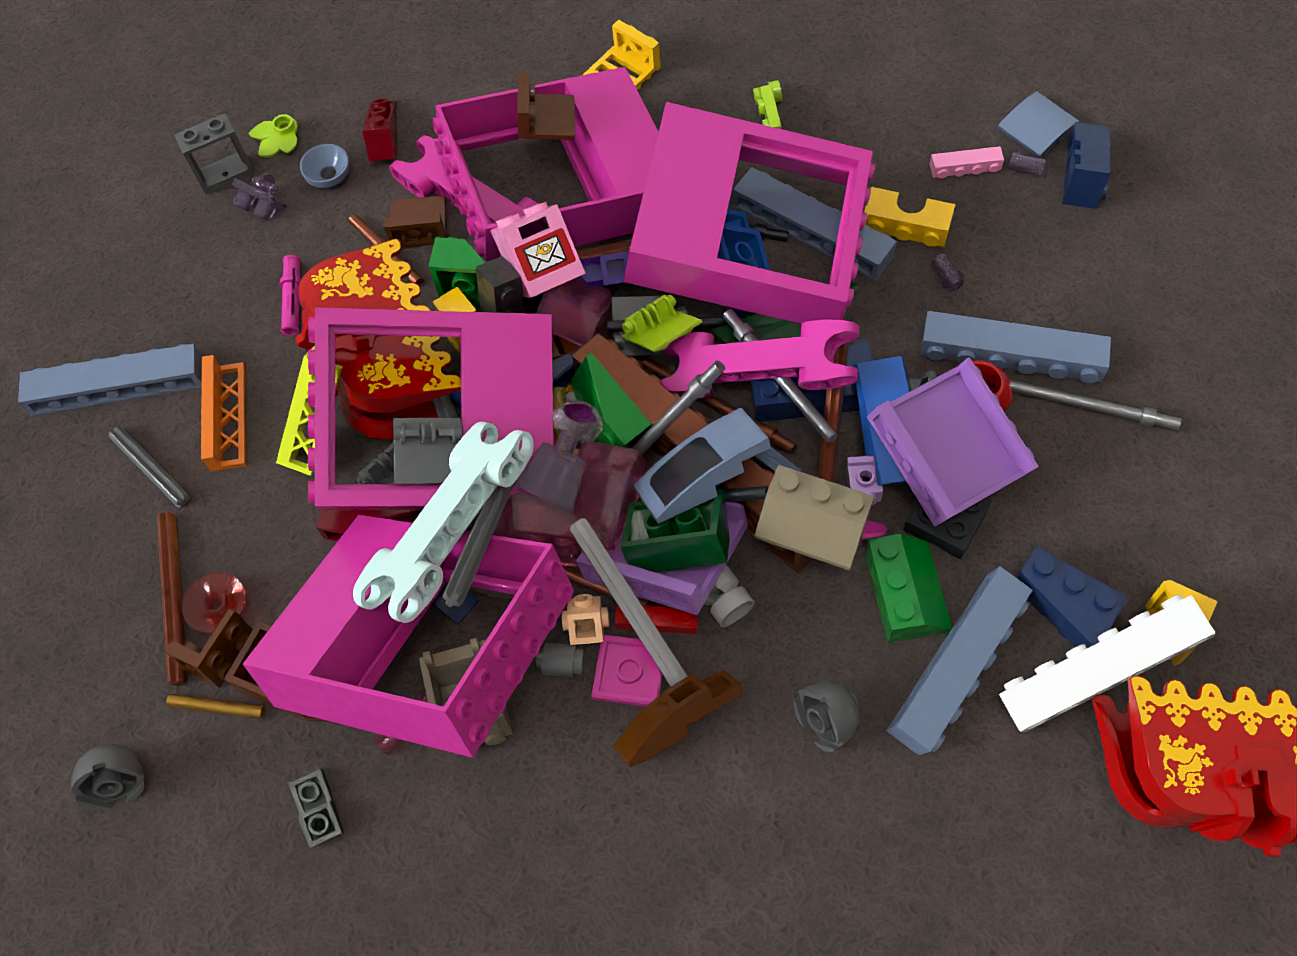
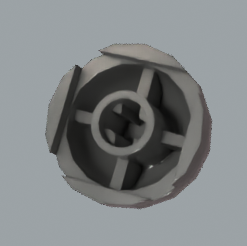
M817 681L797 692L799 696L795 697L793 701L796 717L802 727L808 722L820 738V740L814 742L817 747L825 752H833L855 736L859 728L860 713L858 700L851 691L834 681Z
M105 744L88 750L79 758L72 771L71 793L75 794V801L78 804L87 808L110 809L108 802L127 796L125 802L127 803L138 798L144 790V771L141 760L131 749L121 745ZM123 783L127 784L126 789L122 791Z

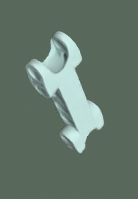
M481 421L473 425L450 454L449 467L451 473L393 550L388 548L380 549L364 568L354 586L353 598L355 603L362 608L372 610L391 596L388 607L391 618L402 623L413 621L429 604L442 584L443 571L440 565L497 485L502 487L512 486L524 470L534 447L533 438L529 432L515 430L497 443L498 430L494 424ZM486 430L487 436L484 442H482L481 437L483 432ZM522 439V448L519 451V444ZM371 585V594L365 601V592ZM408 599V606L406 610L401 614V607L403 603Z

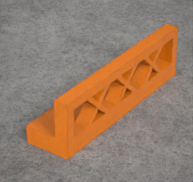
M214 355L202 357L201 459L211 472L247 466L246 365L244 362L220 366ZM238 372V378L230 387L223 383V374ZM232 394L238 398V403L229 412L223 408V402ZM232 419L238 423V429L228 437L223 433V427ZM231 445L238 448V459L223 461V453Z

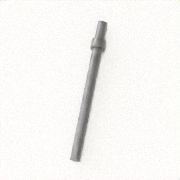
M732 309L727 310L723 314V318L732 327L734 336L739 342L758 341L755 337V331L748 323H743ZM789 377L774 378L827 443L833 442L838 436L837 433Z
M716 360L703 374H698L689 383V389L604 476L608 484L613 485L698 397L703 398L712 389V383L725 371L724 364Z
M1009 379L1013 393L1139 421V425L1148 427L1157 425L1179 430L1182 418L1157 413V409L1143 407V409Z

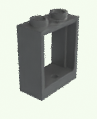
M226 113L174 134L185 159L205 195L255 174ZM230 137L237 153L200 168L192 153Z

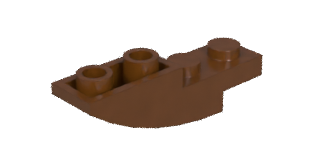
M724 669L703 681L694 674L689 675L664 691L635 717L615 743V752L630 768L643 763L655 754L689 737L686 725L700 720L703 716L744 695L741 683Z

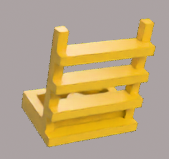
M618 20L612 25L614 46L583 75L596 73L600 68L604 71L618 68L608 62L612 59L639 75L638 78L630 75L638 90L645 80L651 78L652 73L661 68L659 42L653 37H649L636 30L635 27Z

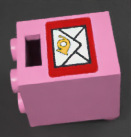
M546 202L538 203L524 209L525 216L520 217L519 214L507 216L496 221L498 227L490 230L501 256L521 276L522 297L531 298L585 274L557 204L548 206ZM542 218L546 229L522 239L518 228Z

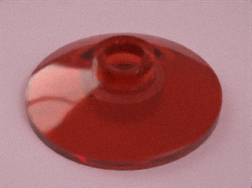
M213 572L203 575L195 580L184 594L182 600L183 617L195 630L213 633L228 609L236 611L241 616L246 604L245 589L241 582L231 574ZM222 602L218 609L213 610L215 603Z

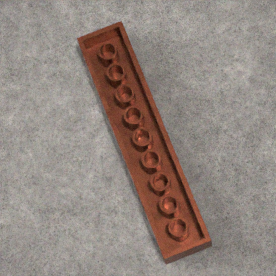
M599 333L572 355L575 372L586 355L589 353L594 355L652 423L645 433L680 398L677 393L671 394L666 390L662 382L655 375H648L642 370L641 365L636 359L625 356L613 340H606ZM687 408L650 448L663 458L681 442L709 424L700 412H693ZM751 457L742 461L744 473L716 485L715 488L717 490L757 486L769 487L774 474L767 468L762 469ZM765 499L736 501L744 506L748 522L746 530L755 536ZM759 540L797 574L814 559Z

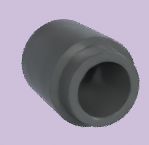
M545 642L544 648H540L537 654L536 667L541 668L542 675L574 678L575 675H583L586 650L578 648V645Z

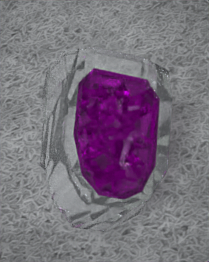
M585 401L563 403L551 414L554 428L562 431L565 436L571 437L577 442L594 441L603 430L602 418L597 408Z

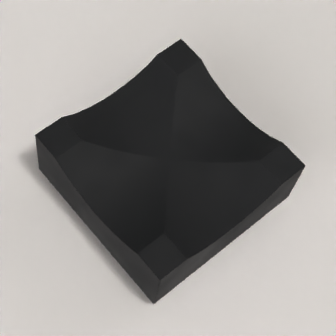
M986 497L935 527L919 501H917L905 522L903 531L933 543L948 554L961 560L993 500Z

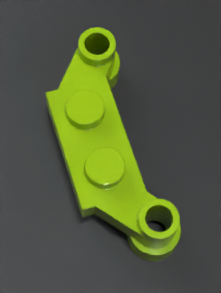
M779 80L768 82L767 86L754 88L753 95L758 106L759 115H765L762 125L782 129L776 103L783 101Z

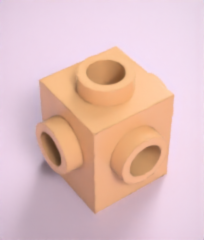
M590 594L577 595L569 601L567 611H562L563 631L569 630L570 645L603 642L604 627H609L610 624L608 607H602L601 596H592Z

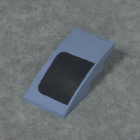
M739 408L710 423L681 442L634 484L635 491L659 524L717 497L715 486L744 473L742 461L770 449L769 438L746 412Z

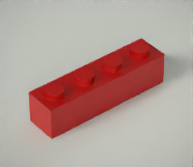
M617 604L615 615L616 629L634 630ZM642 605L659 632L697 634L698 615L673 607Z

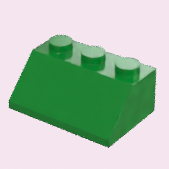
M435 237L428 267L439 297L458 287L476 311L481 312L476 266L485 263V261L465 239Z
M903 534L868 539L865 556L887 642L891 643L949 633L952 625L928 541Z

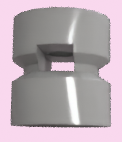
M727 565L724 567L704 603L706 606H712L710 613L720 627L730 626L745 616L755 605V601L747 590L742 586L738 587L739 580Z

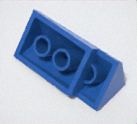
M727 209L717 258L770 270L760 231L750 229L746 212ZM733 308L737 316L744 315L745 312H749Z
M902 356L854 364L853 366L858 369L856 388L866 456L874 455L878 485L908 484L867 418L877 406L888 400L891 402L912 391L906 363Z

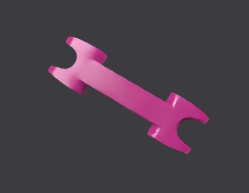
M424 135L416 141L417 149L424 155L419 161L406 163L396 160L389 166L393 177L419 198L427 197L431 192H434L439 196H445L451 200L450 203L459 208L458 194L454 195L450 186L451 176L450 174L446 175L442 165L443 156L437 154L433 138ZM472 177L491 224L510 215L519 214L520 217L525 216L524 209L538 204L528 197H524L518 204H515Z
M814 320L801 324V337L714 345L715 337L712 334L692 332L685 336H680L669 343L666 349L660 351L665 355L679 357L680 360L677 371L672 376L660 381L671 394L677 393L681 397L689 389V383L698 374H703L718 360L724 364L725 371L713 383L799 376L798 386L807 390L834 389L848 386L857 382L858 369L835 364L834 354L841 345L859 338L860 326L846 320ZM711 390L703 398L710 397Z

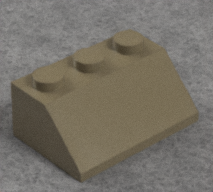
M778 465L765 497L754 538L850 571L870 517L875 496Z

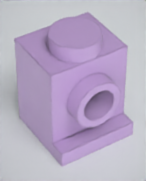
M874 455L847 457L845 469L847 487L875 496L873 505L881 502L883 487L878 485Z

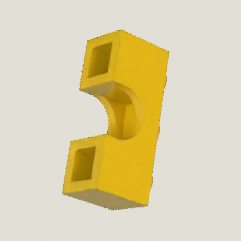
M871 187L869 202L864 209V212L867 213L865 224L880 233L895 236L902 241L913 240L922 242L930 247H945L955 204L927 198L925 207L920 212L906 213L897 205L899 192Z

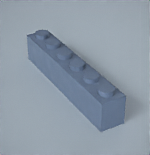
M751 167L733 189V206L776 229L789 231L790 236L834 258L842 212L794 189L789 184H784L772 178L765 172ZM865 224L863 230H859L858 237L863 238L859 255H855L854 263H858V272L877 280L894 258L897 241L889 235L880 233Z
M927 311L920 355L927 356L934 361L948 359L958 363H962L970 357L971 360H985L1001 369H1015L1023 374L1042 373L1049 374L1050 377L1055 379L1069 377L1080 379L1084 383L1102 382L1109 369L1111 337Z
M180 344L176 347L151 349L146 352L122 354L116 357L97 358L86 362L66 363L62 366L37 368L32 371L20 372L18 403L33 416L202 387L203 356L195 344Z
M1001 566L988 573L887 727L886 732L918 755L937 751L945 740V735L942 733L948 723L952 725L961 715L963 708L960 707V704L965 696L970 697L978 688L980 681L977 677L982 670L986 671L997 657V654L994 653L999 643L1003 644L1012 634L1013 628L1010 625L1015 617L1017 619L1020 618L1027 610L1030 603L1026 600L1031 594L1032 589Z

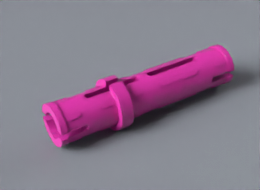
M287 255L282 260L283 277L280 278V288L282 289L280 332L285 336L298 335L300 330L298 291L302 279L300 278L301 259L295 255Z

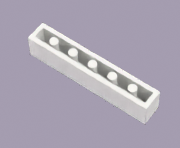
M1181 594L1174 596L1161 604L1164 608L1163 610L1153 615H1150L1148 611L1141 613L1129 620L1132 626L1118 632L1117 628L1108 630L1097 637L1099 643L1089 648H1086L1085 644L1077 646L1066 653L1068 659L1056 665L1053 660L1035 669L1037 675L1025 681L1021 676L1004 685L1006 691L999 695L1019 731L1022 733L1027 732L1092 699L1097 694H1102L1126 682L1133 675L1137 676L1213 638L1215 631L1192 595L1184 599Z

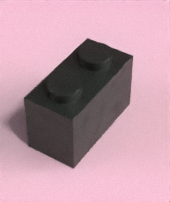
M503 256L476 266L480 311L490 313H523L521 276Z

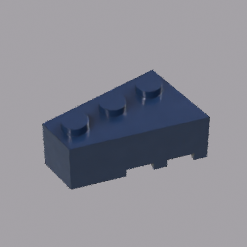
M1075 122L1069 139L1062 204L1097 209L1100 199L1106 198L1109 186L1107 181L1110 176L1111 165L1110 152L1113 144V139H1110L1109 126Z
M1037 546L1017 578L1032 589L1027 600L1042 616L1045 615L1058 629V632L1075 647L1085 644L1086 648H1089L1099 643L1097 637L1110 630L1128 596Z

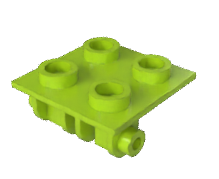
M663 295L653 301L652 304L646 305V309L641 308L625 318V322L622 324L625 334L622 335V339L653 352L666 349L669 343L675 339L691 333L694 327L702 323V320L674 310L673 306L676 305L675 298L672 295Z

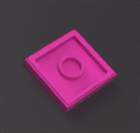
M604 634L603 642H601L591 695L592 700L646 707L660 695L663 674L640 639Z

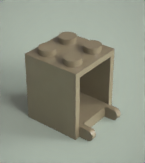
M476 637L470 639V644L432 654L430 651L423 652V657L419 658L428 703L440 706L445 705L486 640L478 641ZM506 706L488 732V736L484 741L486 745L502 743L506 740L505 736L513 734Z

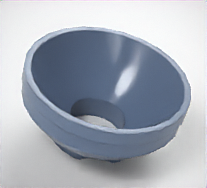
M334 144L315 146L309 149L300 161V171L304 179L310 185L319 188H329L341 183L350 170L347 153L343 148ZM332 169L336 171L335 176L331 179H323L321 177L322 173L326 170Z

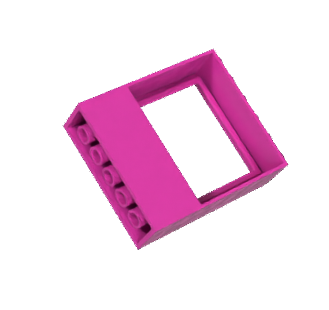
M626 67L535 85V94L574 95L575 139L560 140L589 201L559 208L574 247L634 233L659 132ZM518 89L435 105L436 117L432 118L434 131L438 135V138L434 139L436 152L438 155L443 156L442 165L446 175L450 174L452 192L454 195L458 194L459 196L458 206L460 213L467 216L466 226L470 236H475L474 245L476 253L480 257L483 256L485 263L501 256L490 231L498 226L497 223H490L462 151L523 139L518 138ZM540 218L519 227L518 230L522 239H525L545 230L546 226L543 219Z
M666 102L629 250L624 282L800 324L807 321L824 319L843 320L846 307H850L854 295V289L850 288V283L855 280L858 271V263H854L855 255H859L863 238L858 236L859 230H863L867 218V213L863 212V207L867 206L871 194V188H867L868 181L871 182L875 170V164L871 163L873 151ZM738 160L847 185L829 284L717 258Z
M315 307V317H308L309 343H315V350H308L309 375H315V382H308L309 407H315V415H308L309 439H315V448H308L309 471H315V481H308L309 503H315V510H423L442 485L335 484V334L460 337L462 437L473 425L481 421L492 423L496 426L498 430L497 443L515 430L529 432L533 438V452L524 470L515 481L504 509H546L554 505L552 314ZM485 430V431L483 432V434H482V437H481V441H482V442H484V440L486 439V436H487V431H486V430ZM522 439L519 444V451L522 448Z
M358 515L247 657L243 665L276 708L473 758L481 744L486 740L488 732L499 714L505 709L507 701L516 686L522 681L524 673L533 658L539 653L541 645L550 630L554 628L558 617L574 593L553 544L492 535L470 587L508 593L515 596L445 705L440 706L372 689L445 583H449L471 532L465 531L440 565L443 571V581L429 604L413 621L402 623L391 618L388 607L391 596L381 605L371 610L362 608L355 603L353 590L358 578L372 557L380 549L388 548L393 550L413 523ZM371 585L365 592V601L371 594ZM408 599L403 603L401 607V614L406 610L408 606Z

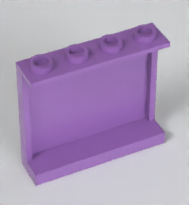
M970 357L956 368L891 402L888 400L882 403L867 416L934 527L1039 467L1034 460L1032 451L1023 443L1017 433L1015 424L1008 419L1000 406L997 396L991 392L983 379L980 369L973 364Z
M632 475L629 478L633 489L631 496H637L634 484L640 478ZM736 501L725 502L730 535L727 562L748 527L744 506ZM620 512L601 543L634 594L640 598L698 615L727 563L652 572L628 565L620 548L627 512ZM582 551L576 561L584 580L605 586Z

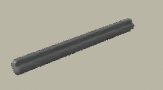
M514 483L510 487L497 485L484 503L444 591L443 598L446 600L445 604L448 607L453 605L460 607L463 605Z

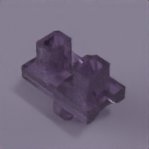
M262 173L259 177L254 176L252 178V184L255 187L236 178L231 185L238 190L232 203L249 212L254 201L257 200L258 203L252 213L268 222L276 210L283 212L287 207L270 195L271 192L277 193L278 187L275 185L274 177L268 173Z

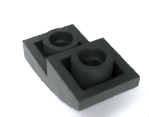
M323 769L288 783L299 811L297 817L309 848L343 834L341 822Z

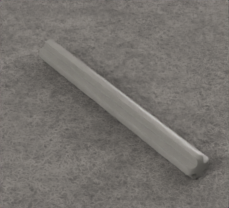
M582 518L569 527L570 532L669 685L672 687L677 682L688 677L588 521Z

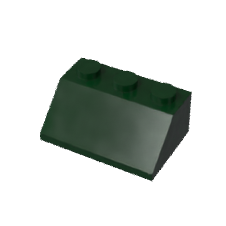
M723 489L716 490L717 497L659 524L643 501L630 502L620 544L627 564L652 572L727 563L730 535Z

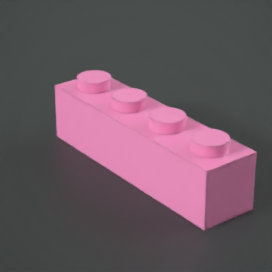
M1000 146L938 153L931 155L930 168L933 178L938 177L940 179L953 175L960 177L970 173L977 175L987 171L994 173L1002 169L1004 157Z

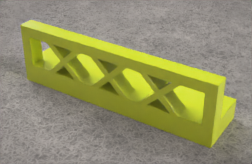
M307 353L303 357L276 463L311 476L314 471H309L308 464L295 460L301 447L304 448L307 455L308 448H315V439H306L304 435L308 415H315L308 402V382H315V375H309ZM335 364V393L342 371V366Z

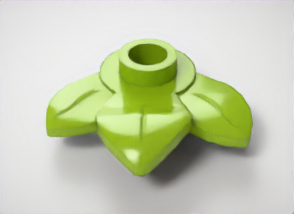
M282 114L275 117L273 121H264L258 124L249 132V136L261 141L258 152L260 157H273L280 150L283 153L289 154L298 143L296 136L298 124L291 116Z

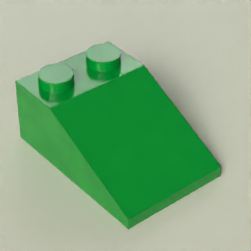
M589 353L573 375L571 383L591 450L598 459L603 460L608 466L630 449L652 423L594 355Z

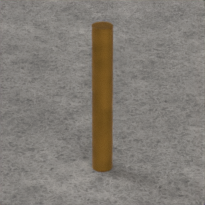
M169 694L166 700L167 707L263 719L266 709L265 705Z

